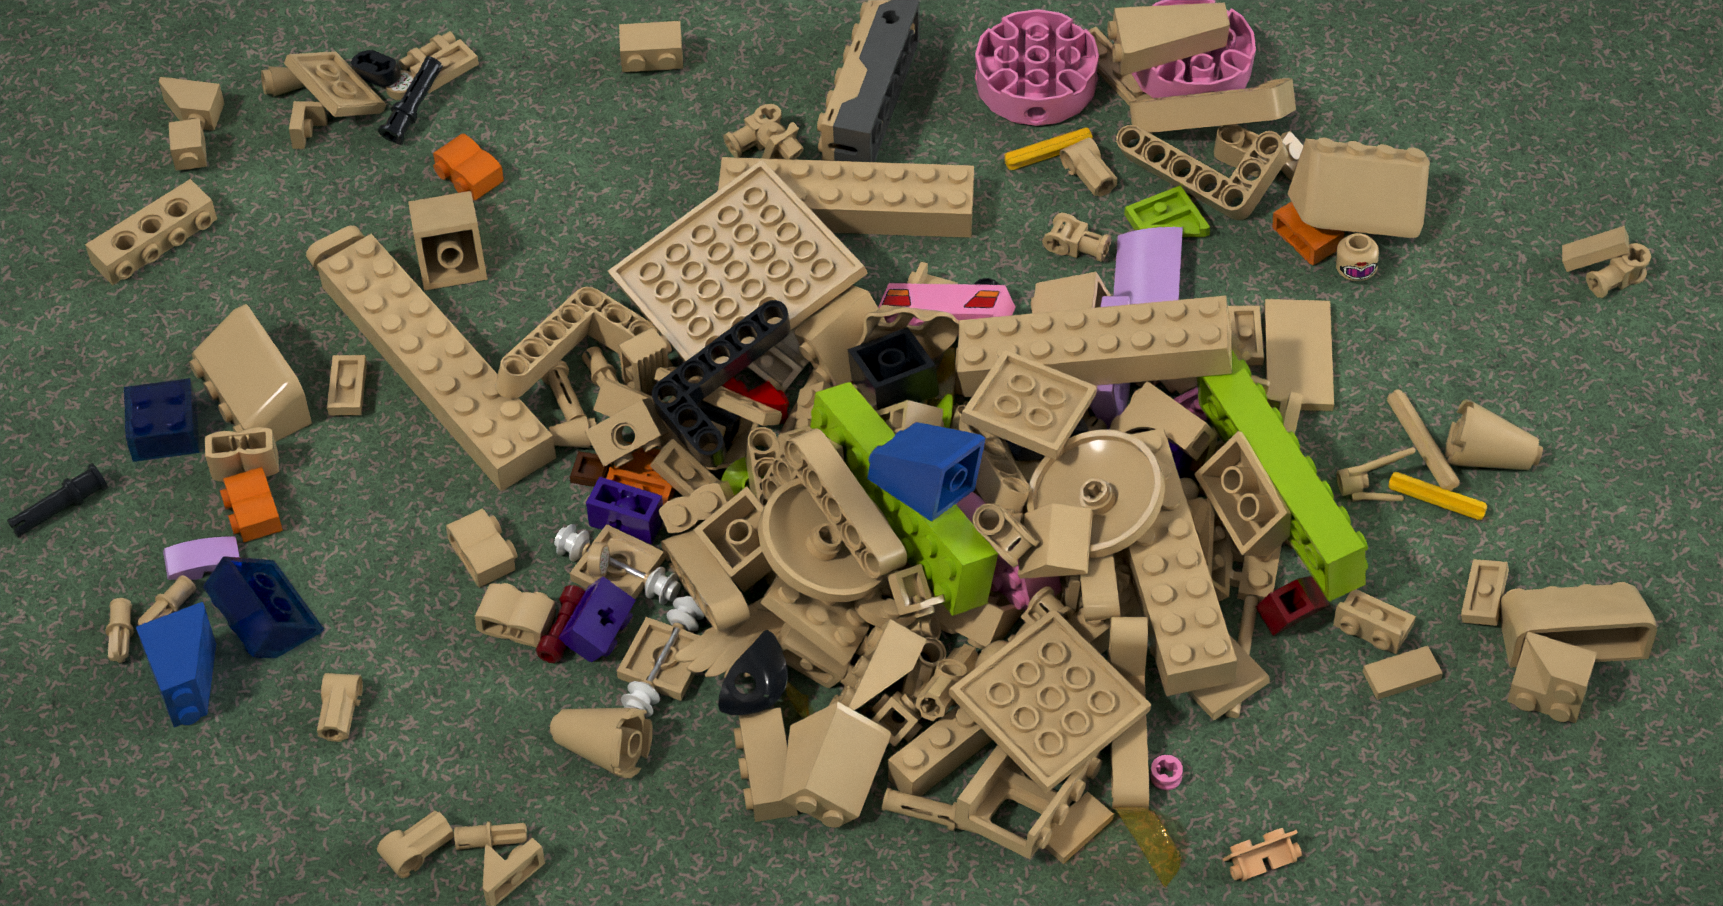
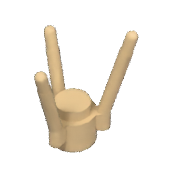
M1411 447L1360 466L1337 470L1336 477L1341 495H1351L1352 502L1360 500L1403 501V495L1363 492L1364 488H1369L1367 472L1412 455L1416 452V449Z

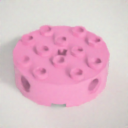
M1162 0L1152 6L1215 3V0ZM1231 8L1230 11L1227 10L1230 28L1226 47L1131 74L1141 90L1152 98L1245 89L1251 76L1256 52L1253 30L1245 18Z
M1039 9L1014 12L1003 17L1001 23L993 26L992 29L988 28L980 36L975 53L977 68L975 82L979 97L992 112L1018 124L1034 126L1056 124L1079 114L1093 99L1098 82L1099 53L1095 38L1090 32L1073 24L1072 18L1062 13Z

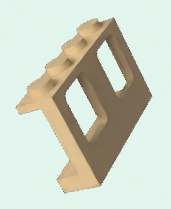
M997 745L957 798L954 822L1031 859L1038 848L1044 849L1047 846L1055 824L1060 826L1064 822L1070 803L1072 801H1079L1085 790L1088 778L1094 779L1097 776L1102 765V760L1099 759L1100 751L1070 774L1058 792L1051 789L1048 793H1045L1032 779L1024 775L1025 772ZM1012 799L1041 814L1028 832L1027 840L990 821L1004 800Z

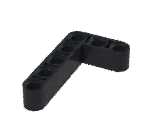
M770 300L763 303L657 382L653 387L652 398L658 415L697 461L705 467L712 468L721 465L726 458V447L721 432L697 404L789 334L791 327L788 309L781 301ZM773 317H778L782 319L777 324H770L767 322L769 319ZM746 337L755 338L750 344L741 342ZM722 356L729 358L725 363L719 364L714 362ZM694 376L703 378L698 383L692 384L688 382ZM667 396L676 397L671 403L661 402ZM692 419L697 421L692 427L682 426L686 420ZM709 443H714L718 445L712 451L702 450V448Z

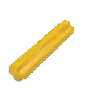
M1085 127L1004 154L1005 164L1009 170H1015L1060 155V150L1088 137L1093 139L1092 133L1089 128Z
M1393 472L1388 487L1391 490L1476 520H1482L1487 511V504L1482 501L1442 489L1439 486L1399 472Z

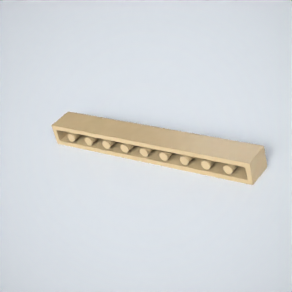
M1130 581L1128 588L1118 596L1121 617H1142L1132 581ZM1083 607L1066 620L1100 654L1109 648L1111 619L1085 622ZM957 705L888 759V780L900 792L922 796L993 739Z

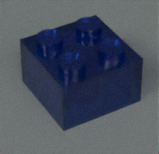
M190 378L124 387L126 442L133 462L200 453L197 400Z

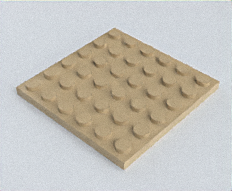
M763 159L608 270L612 280L646 319L653 324L660 335L663 334L668 339L673 350L684 362L767 301L777 300L785 304L789 314L790 330H792L868 274L865 266ZM773 317L769 319L767 322L770 324H777L782 319L778 317ZM746 337L741 342L750 344L755 338ZM722 356L714 362L719 364L725 363L729 358Z

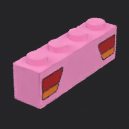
M889 283L878 308L882 305L938 310L952 314L957 320L1011 316L1016 308L1005 285ZM899 314L884 316V319L887 323H892ZM913 317L908 325L920 326L924 321Z

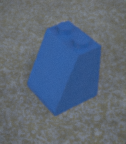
M915 422L904 431L900 430L890 441L882 446H877L871 452L867 479L932 522L975 490L986 438L980 434Z
M203 602L136 626L148 664L173 727L191 725L197 722L199 718L208 714L216 641Z

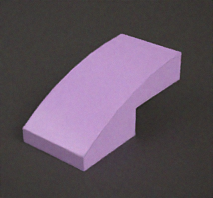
M236 536L187 541L164 548L163 551L168 580H177L181 575L188 577L190 580L201 579L204 571L232 572L239 570L241 564Z

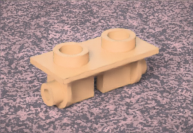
M1280 828L1264 834L1265 842L1252 846L1251 840L1241 842L1230 847L1232 854L1224 857L1223 861L1232 859L1234 866L1230 867V873L1234 880L1241 879L1242 881L1267 872L1262 860L1266 857L1272 870L1295 863L1297 858L1302 856V852L1297 842L1292 844L1290 837L1298 832L1294 830L1285 834L1284 829Z

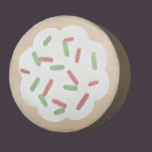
M400 70L401 78L393 85L386 86L387 94L395 100L403 98L415 77L411 72Z
M593 542L587 555V571L590 576L602 577L606 575L610 560V550L607 543Z

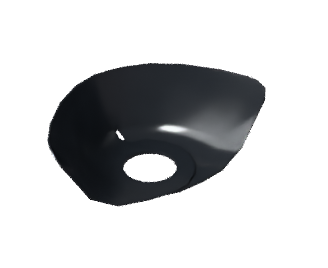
M763 631L755 642L736 660L727 673L718 701L719 711L729 715L757 713L771 707L783 694L788 678L787 665L782 648L771 631ZM748 673L754 677L756 687L752 693L742 694L736 689L735 678L738 674Z

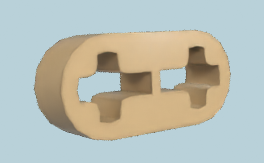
M356 226L344 227L313 243L308 248L306 257L314 269L318 271V263L365 236Z

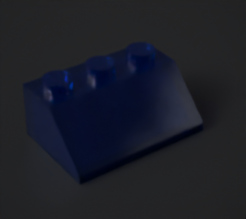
M223 556L203 586L210 596L213 605L220 610L228 621V626L238 635L245 645V650L253 657L278 658L324 631L320 622L274 560Z

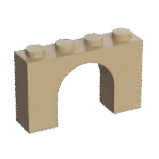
M1146 381L1142 388L1134 392L1129 405L1122 414L1113 419L1109 429L1131 435L1164 428L1167 440L1196 461L1217 435L1205 421L1148 381Z

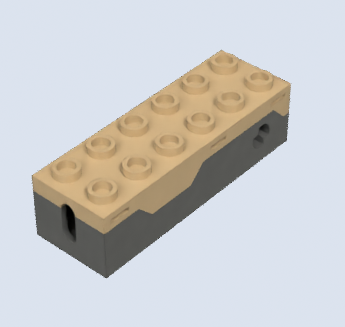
M868 0V2L862 3L860 23H855L852 30L851 46L847 45L844 50V65L842 68L838 67L836 71L834 90H829L827 94L826 112H821L818 118L817 131L821 132L818 152H822V161H876L920 41V0Z

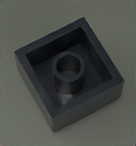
M908 327L847 349L851 378L875 411L906 400L919 403L939 395L936 365Z

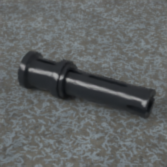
M430 56L424 59L421 68L415 75L400 102L392 105L390 117L385 125L383 124L379 127L378 132L383 138L398 145L403 144L405 132L410 124L415 123L417 120L418 107L443 68L440 61Z
M93 463L89 464L88 469L71 480L69 478L64 479L60 489L14 517L7 519L11 528L23 521L25 522L14 529L17 537L20 538L21 535L61 512L71 504L80 506L84 503L83 499L100 489L103 491L108 489V485Z

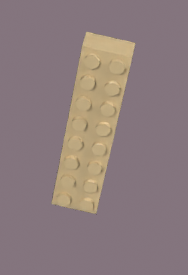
M722 157L718 191L763 158ZM763 159L833 233L971 238L974 166Z
M1226 296L959 320L957 374L964 397H972L1004 349L1095 386L1232 374L1231 318Z
M1164 428L1131 434L1145 443L1155 455L1162 469L1165 482L1164 500L1154 523L1142 537L1122 550L1126 564L1130 569L1131 581L1142 617H1147L1148 637L1165 694L1170 696L1235 682L1237 658Z

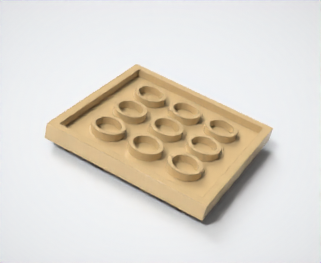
M1054 608L949 689V696L1045 793H1048L1146 715L1151 708V704Z

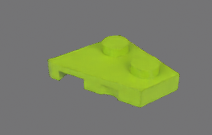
M1181 185L1125 207L1124 216L1134 230L1157 227H1183L1182 237H1206L1210 235L1209 224Z

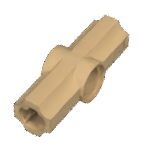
M964 644L962 647L954 648L946 659L937 662L934 676L916 699L915 707L919 709L923 718L934 721L938 717H944L951 706L957 705L949 696V689L975 669V663L979 656L975 647Z

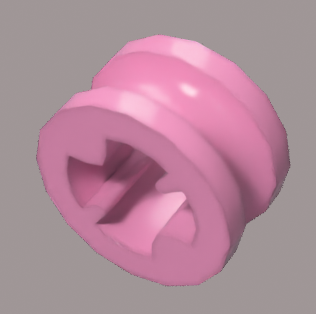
M1172 755L1159 756L1151 764L1150 779L1155 787L1161 790L1175 789L1182 781L1183 766ZM1161 768H1165L1167 771L1173 770L1172 777H1168L1166 774L1160 775Z

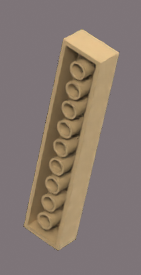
M372 234L317 264L322 288L500 491L505 490L556 459L553 435L519 398H506L497 392L495 384L498 374Z

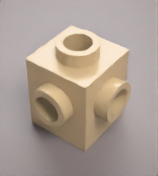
M897 691L891 698L885 694L871 709L876 713L871 720L891 731L888 744L891 743L893 746H896L903 738L909 743L922 728L918 723L922 716L919 709L915 707L916 699L908 693L902 695ZM895 710L905 718L904 721H897L894 718Z

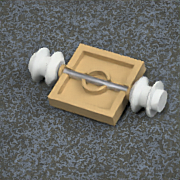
M574 524L561 528L554 541V545L557 546L556 552L560 556L569 552V559L572 562L580 559L570 572V579L572 582L588 588L589 585L601 578L590 576L587 571V555L591 546L589 532L583 530L577 534ZM606 524L593 541L609 545L610 560L604 577L634 599L638 597L645 587L647 598L651 599L658 595L661 605H665L668 600L672 602L677 597L681 584L678 582V574L672 573L667 577L665 576V568L660 567L665 560L664 551Z
M685 596L674 599L673 606L675 609L669 610L666 615L671 625L648 617L645 618L617 669L618 679L629 682L628 691L630 694H624L621 697V703L624 708L635 707L647 711V714H644V716L650 717L654 712L650 704L654 705L660 701L658 693L680 701L682 700L696 673L686 669L693 661L682 663L677 662L673 657L676 652L700 636L691 632L698 630L699 625L696 620H702L705 616L692 597Z

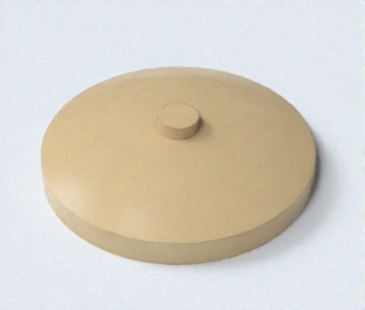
M1094 430L1081 433L1067 440L1055 460L1045 456L1039 463L1029 483L1031 490L1027 498V511L1030 512L1050 503L1092 509L1093 519L1089 558L1111 555L1133 544L1154 523L1164 500L1165 482L1163 472L1149 447L1130 434L1116 430Z
M799 478L790 480L780 486L768 499L759 519V542L771 568L789 586L814 599L827 602H849L867 596L882 583L887 574L877 579H872L864 572ZM872 500V502L875 504V506L877 507V509L880 511V513L882 514V516L884 517V519H885V520L887 521V523L889 524V522H888L887 518L885 517L884 513L882 512V510H881V509L877 506V504Z

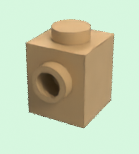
M200 118L169 122L170 152L175 170L207 167L206 143Z

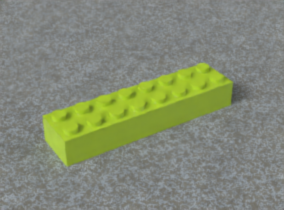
M1232 350V374L1197 377L1199 406L1224 443L1231 439L1238 431L1244 434L1291 512L1290 536L1287 539L1327 600L1330 602L1366 585L1368 563L1365 558V551L1368 550V545L1363 534L1360 531H1354L1350 525L1351 520L1346 509L1343 506H1337L1333 500L1334 495L1331 487L1325 480L1321 482L1317 476L1313 460L1309 456L1304 457L1300 451V444L1296 435L1292 431L1287 432L1283 426L1284 422L1279 410L1276 407L1271 408L1267 402V395L1263 386L1260 383H1254L1246 361L1244 359L1239 360Z
M851 382L816 392L814 405L811 410L810 428L821 430L827 438L843 447L845 464L867 495L884 513L892 530L906 550L909 565L912 567L922 564L929 589L935 596H944L945 602L940 604H943L952 616L987 604L998 553L991 544L976 530L972 522L956 504L931 522L868 480L869 456L877 446H882L890 441L896 434Z

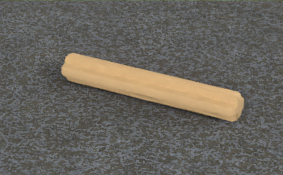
M1400 389L1394 390L1392 394L1388 395L1387 402L1440 487L1452 491L1459 486L1458 477L1406 394Z

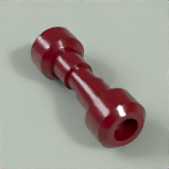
M578 585L564 587L559 598L562 606L557 614L556 623L552 625L548 635L541 637L535 649L538 657L548 663L561 661L566 646L558 638L586 591L584 588Z

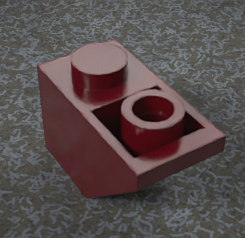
M1308 576L1296 579L1269 593L1255 607L1272 635L1275 636L1325 609L1330 604L1313 577Z

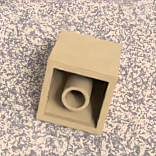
M471 191L408 202L424 291L488 280Z
M854 285L850 286L802 321L794 332L800 344L798 349L802 356L813 365L815 369L813 374L818 382L825 381L834 387L852 381L847 349L855 347L861 339L864 331L865 315L876 312L879 309L869 291ZM882 317L881 320L879 321V322L887 323L886 320L884 319V317Z
M836 702L790 725L781 800L794 806L796 810L807 813L822 821L828 827L837 828L858 818L889 742L891 731L840 702Z

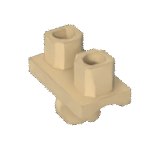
M767 121L759 127L757 139L765 147L763 159L797 160L796 158L803 152L804 148L796 139L799 128L794 122L788 125L785 132L781 125L773 121Z

